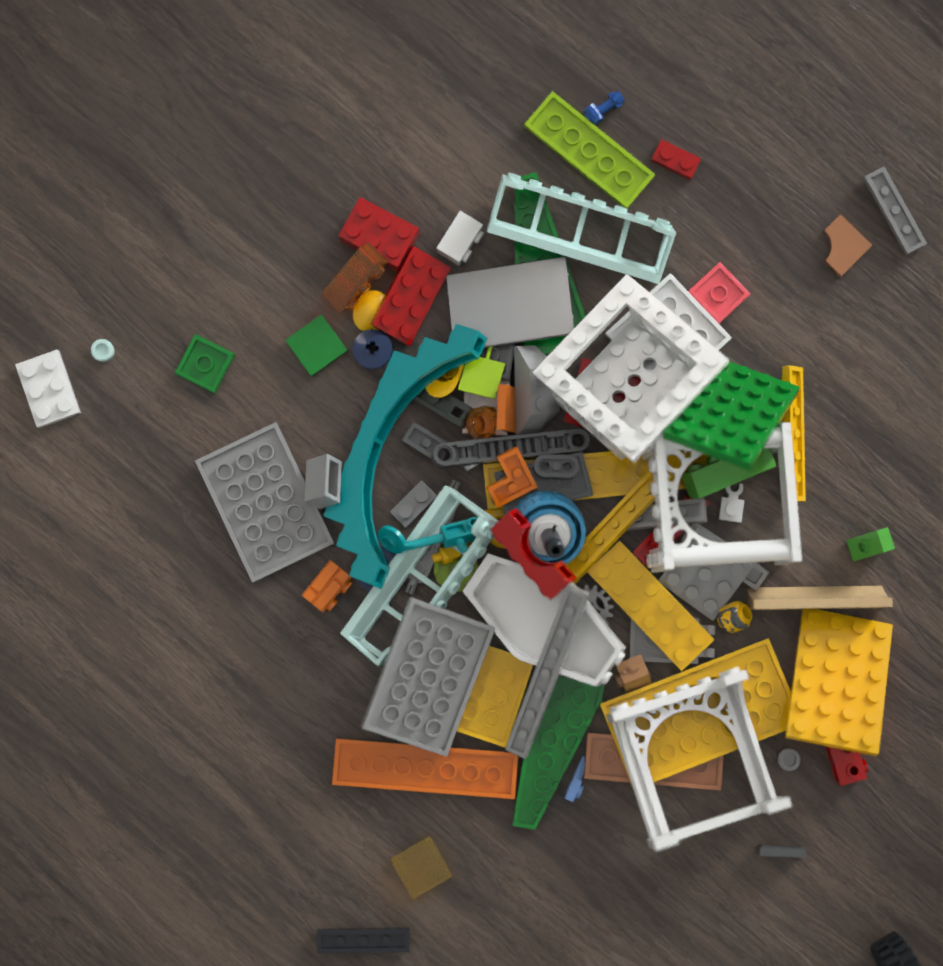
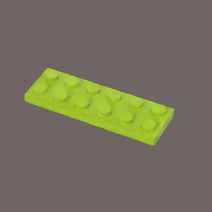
M553 91L524 124L527 130L626 209L630 207L655 177V174Z

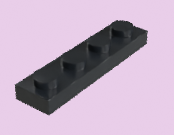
M410 928L317 929V953L410 952Z

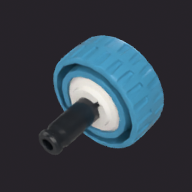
M538 491L528 495L515 506L514 509L518 508L532 525L529 532V545L539 559L549 563L563 561L565 564H568L576 558L582 550L586 539V526L579 508L568 496L556 491Z

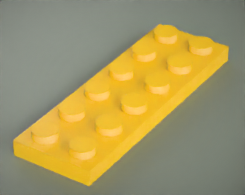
M621 541L613 546L588 570L587 573L681 671L715 640Z

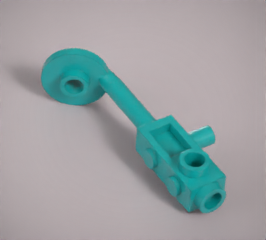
M471 517L467 520L440 526L439 534L406 542L404 536L397 529L386 525L378 531V539L384 548L394 554H401L403 551H410L442 542L445 548L457 546L460 553H465L468 550L466 543L474 542L476 539L471 530L479 517Z

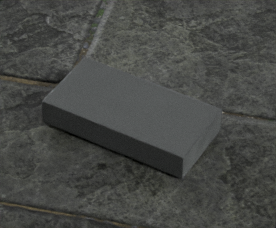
M758 845L756 854L759 856L806 858V849L802 846Z

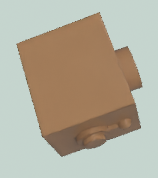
M641 654L622 661L618 666L616 665L617 674L614 677L618 687H623L625 693L651 684L650 673Z

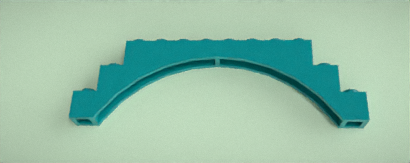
M455 324L454 329L449 334L447 344L425 337L418 348L416 358L394 350L387 362V368L379 381L376 394L370 402L367 415L361 423L358 436L352 444L350 455L343 465L340 503L326 507L323 515L334 522L344 525L343 530L338 536L336 546L357 555L356 560L351 565L349 576L382 589L390 570L378 543L372 512L374 475L383 444L396 420L426 386L450 370L480 358L488 338L478 330Z

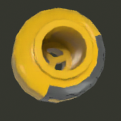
M734 601L719 609L717 622L720 628L729 634L736 633L750 626L752 612L748 605L740 601Z

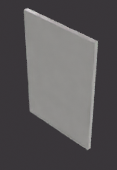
M566 257L447 275V293L449 296L452 330L455 324L478 330L488 338L484 348L569 335L574 329V316L572 314Z

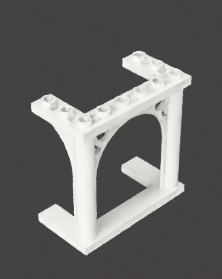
M791 423L779 424L764 447L770 448L772 453L778 452L785 539L719 543L707 540L696 534L686 524L680 513L677 490L684 470L693 460L704 453L663 439V433L642 454V461L649 460V471L653 473L654 481L651 482L650 489L651 495L655 496L652 515L653 519H656L657 528L654 529V540L658 542V548L649 550V554L646 557L647 567L651 569V573H660L681 566L774 561V565H786L802 561ZM679 450H684V453L690 451V457L685 458L684 454ZM672 454L679 458L681 462L679 469L672 468L668 464V455ZM667 471L674 474L672 482L668 481L670 476ZM669 496L674 498L673 503L669 502ZM675 517L677 519L678 525L671 529V526L673 525V521H671V518ZM678 530H684L686 532V539L681 544H675L673 542V535ZM691 539L697 541V546L691 544V548H687Z
M738 667L719 673L720 678L711 681L710 677L697 680V686L689 688V685L685 684L675 687L676 692L669 695L667 691L654 694V699L647 702L644 697L632 701L633 706L628 707L627 703L610 708L611 713L606 715L608 723L613 725L649 838L646 840L649 848L657 851L678 844L680 839L759 813L770 814L792 807L789 797L776 796L743 693V681L749 679L746 670L739 671ZM702 693H705L702 699V704L695 705L694 699H700ZM712 693H718L720 696L719 705L714 709L709 708L707 704L708 697ZM675 703L679 704L680 706L678 710H675L673 708V705ZM725 703L727 705V709H725L728 712L727 716H724L720 713V710L724 708ZM657 710L660 712V717L657 719H653L651 715L645 712L649 711L650 713L655 714L657 713ZM686 710L703 711L720 719L732 732L756 803L669 831L648 767L647 750L649 741L655 729L667 717ZM637 717L646 718L651 725L649 730L639 729L635 725V719ZM634 733L644 735L645 740L639 743V737L636 738Z

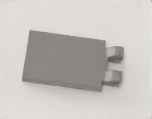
M631 619L630 658L641 654L644 662L673 663ZM701 625L710 635H715V626ZM706 648L690 664H698V657L714 658L715 648Z

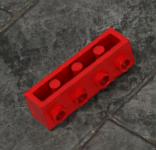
M825 746L837 785L843 786L867 779L868 766L865 759H861L860 753Z

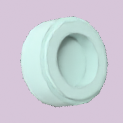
M99 339L92 344L91 354L99 362H106L113 357L114 347L108 340Z

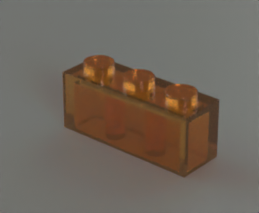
M370 243L365 244L355 252L320 294L338 312L346 309L350 311L358 303L357 298L359 295H364L372 287L370 284L374 278L378 279L385 272L384 266L388 261Z

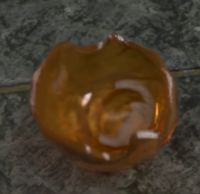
M479 406L472 409L466 421V429L469 435L474 439H485L496 435L497 409L490 406Z

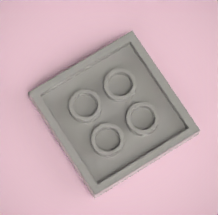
M699 526L694 530L696 534L707 540L721 543ZM691 539L687 548H691V544L697 546V541ZM747 562L674 567V569L663 572L658 581L714 621L719 609L725 606L751 571L753 565Z

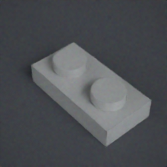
M421 480L390 513L407 528L437 498V495Z

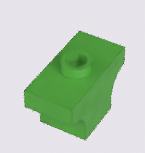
M888 527L846 540L853 562L895 549Z

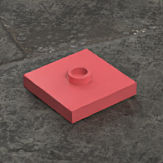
M721 262L688 291L718 324L750 296L745 287Z

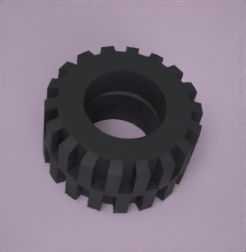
M895 931L870 945L871 954L878 966H921L910 946Z

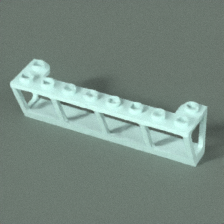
M509 172L507 176L502 174L487 227L488 233L656 284L660 283L676 235L669 221L657 218V221L648 219L649 215L641 212H636L635 215L627 213L628 209L618 205L611 208L606 206V202L593 199V202L585 200V196L579 193L572 192V195L563 193L564 189L556 186H551L549 189L542 187V182L533 179L526 182L520 179L521 176ZM506 186L520 190L525 188L540 193L531 228L527 229L496 218ZM546 195L583 206L572 242L536 231ZM588 208L625 219L614 255L579 244ZM631 221L649 226L653 230L664 234L654 267L621 256Z
M446 485L406 542L439 534L440 526L447 523L460 503L479 517L471 530L476 539L465 553H461L464 556L441 587L415 568L430 546L403 551L401 554L395 555L389 564L390 570L382 589L373 586L340 633L377 666H384L391 646L382 652L366 641L365 637L385 610L401 621L403 615L392 608L389 603L407 577L413 574L435 590L437 593L430 604L445 609L450 597L459 590L460 583L472 572L473 565L478 558L485 554L486 547L494 539V534L490 529L499 521L461 493ZM457 546L452 547L459 552Z

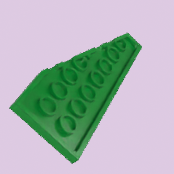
M537 172L521 176L520 178L526 182H529L530 179L539 181ZM515 188V225L527 229L531 228L540 193L525 188L523 190ZM545 199L536 231L559 238ZM515 241V265L565 257L558 253ZM566 260L575 328L586 316ZM568 335L526 341L523 344L524 346H536L545 355H549Z
M559 674L529 755L526 759L523 758L512 826L536 829L602 701L604 684L593 686Z

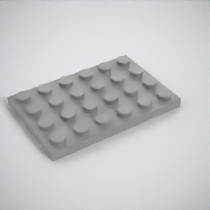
M277 422L195 460L252 583L335 544L318 508L304 502L305 480Z
M410 597L361 727L447 757L495 627Z

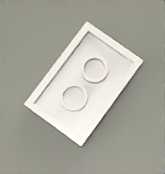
M58 349L15 364L37 428L81 413Z

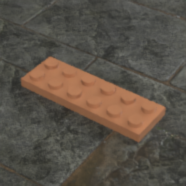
M587 732L584 779L630 783L612 735ZM724 755L656 781L654 785L721 791Z

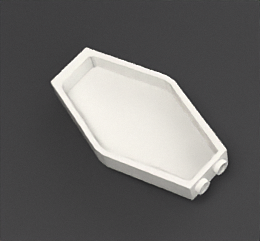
M487 554L464 588L463 593L485 621L495 627L494 632L513 656L521 661L537 666L565 590L549 600L548 597L540 593L537 584L525 575L524 569L518 562L494 554ZM588 600L560 674L593 686H600L601 684L605 685L611 678L612 673L610 671L613 666H618L625 657L623 652L626 647Z

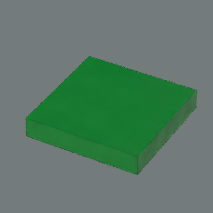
M322 314L285 340L311 377L348 352Z
M194 334L174 374L215 394L235 357V353Z

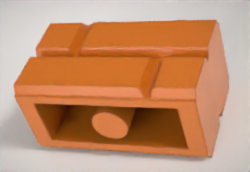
M330 560L302 596L324 613L326 610L330 612L338 603L336 597L340 592L345 594L352 586L350 582L352 577Z

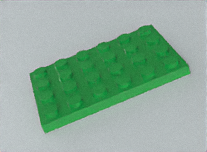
M729 362L674 422L664 430L663 439L750 471L798 395L799 386Z

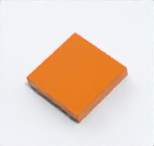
M499 384L496 429L509 434H516L515 387Z

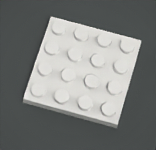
M671 273L649 292L718 351L731 340L732 337ZM630 311L605 333L610 341L632 320ZM649 360L644 364V368L646 370H653L657 363Z

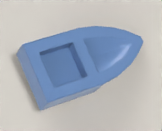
M584 756L580 759L564 795V798L571 802L575 798L579 799L584 789V786L581 785L585 770Z

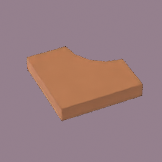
M841 214L824 230L830 243L829 256L824 263L841 277L872 246Z

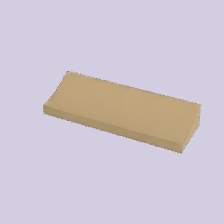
M882 586L759 587L757 591L753 588H747V605L750 610L893 607L892 598L885 593Z

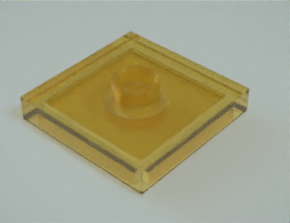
M430 835L390 858L412 899L453 876Z

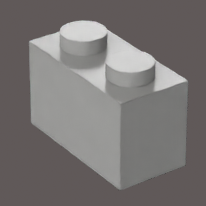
M329 454L306 460L304 502L318 509L340 503L342 461Z

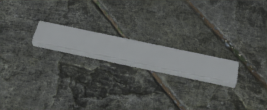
M570 584L567 585L505 748V750L524 759L529 755L590 593Z

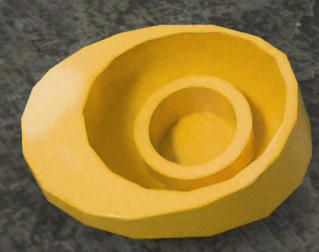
M371 290L363 293L356 301L353 309V319L355 325L360 330H378L371 326L370 323L385 294L380 291Z

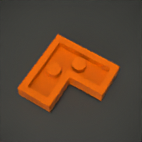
M517 446L496 456L506 477L488 485L486 488L495 506L499 508L537 488V485Z

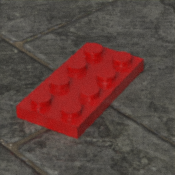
M411 246L370 325L404 345L410 346L451 268L417 247Z

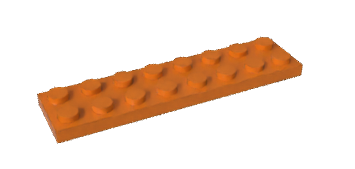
M336 738L332 785L515 799L518 755L503 751L450 747L446 757L410 744Z

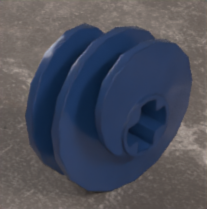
M371 329L365 330L356 337L352 350L354 358L360 366L376 370L387 364L392 356L393 346L385 333ZM375 345L378 352L375 351L374 354H370L367 348Z

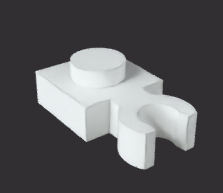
M743 484L738 485L737 492H733L730 486L725 488L728 498L721 497L718 520L742 522L744 500L738 499V495L743 491Z

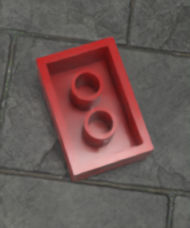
M359 197L338 236L340 242L398 272L410 247L416 242L420 232L418 227Z

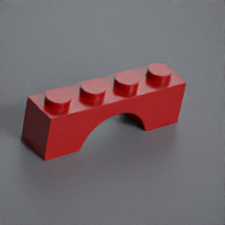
M516 508L508 512L490 530L494 534L495 540L508 550L511 559L518 562L524 569L525 575L537 584L540 593L551 600L564 591L567 585L575 581L577 577L563 561L555 563L545 562L533 553L529 545V532L532 525Z

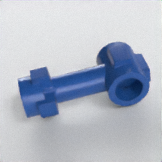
M619 91L608 94L609 99L598 107L595 104L589 105L583 111L585 113L584 117L594 125L599 124L604 119L602 114L614 106L619 109L622 103L625 102Z

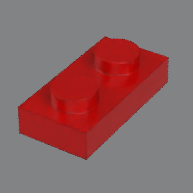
M662 139L651 159L652 162L691 180L701 158Z

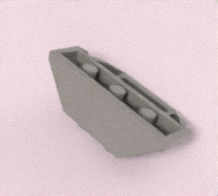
M514 346L516 435L540 433L560 413V406L555 402L550 389L532 373L547 358L536 346Z

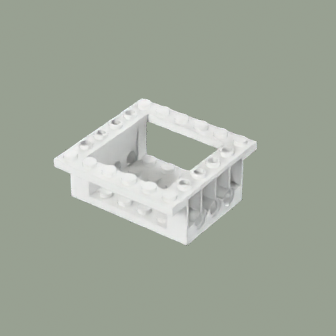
M626 274L532 373L550 389L555 402L621 461L627 457L635 463L664 430L674 422L729 364V359ZM628 306L632 320L584 371L574 379L565 370ZM649 360L657 363L653 370H646L644 364ZM634 376L641 379L640 384L635 387L628 384L629 379ZM616 393L625 394V400L621 403L614 402L613 397Z

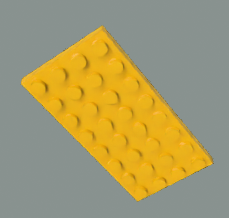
M769 638L600 704L630 783L631 780L613 725L608 723L606 717L607 714L611 713L610 708L627 703L628 707L633 706L632 701L644 697L647 702L654 699V694L667 691L669 695L676 692L675 687L688 684L689 688L697 686V680L710 677L712 681L720 678L719 673L738 667L739 671L746 670L749 679L743 681V693L757 740L760 741L786 731L791 691ZM702 693L700 699H694L695 705L702 704V699L705 693ZM712 693L707 700L708 707L711 709L716 708L719 705L720 696L718 693ZM675 703L673 705V708L675 710H678L680 706L679 704ZM725 703V706L722 710H720V713L724 716H727L728 712L725 710L727 709V705ZM657 710V713L652 714L649 711L645 712L651 715L653 719H657L660 717V712ZM698 710L677 712L663 720L650 738L647 762L653 783L738 750V746L732 732L717 717ZM637 717L635 719V725L639 729L649 730L651 725L646 718ZM634 733L636 738L639 737V743L645 740L644 735Z

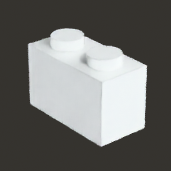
M459 211L437 246V253L458 266L462 262L466 263L473 252L470 250L474 243L478 244L484 235V232H482L483 224Z

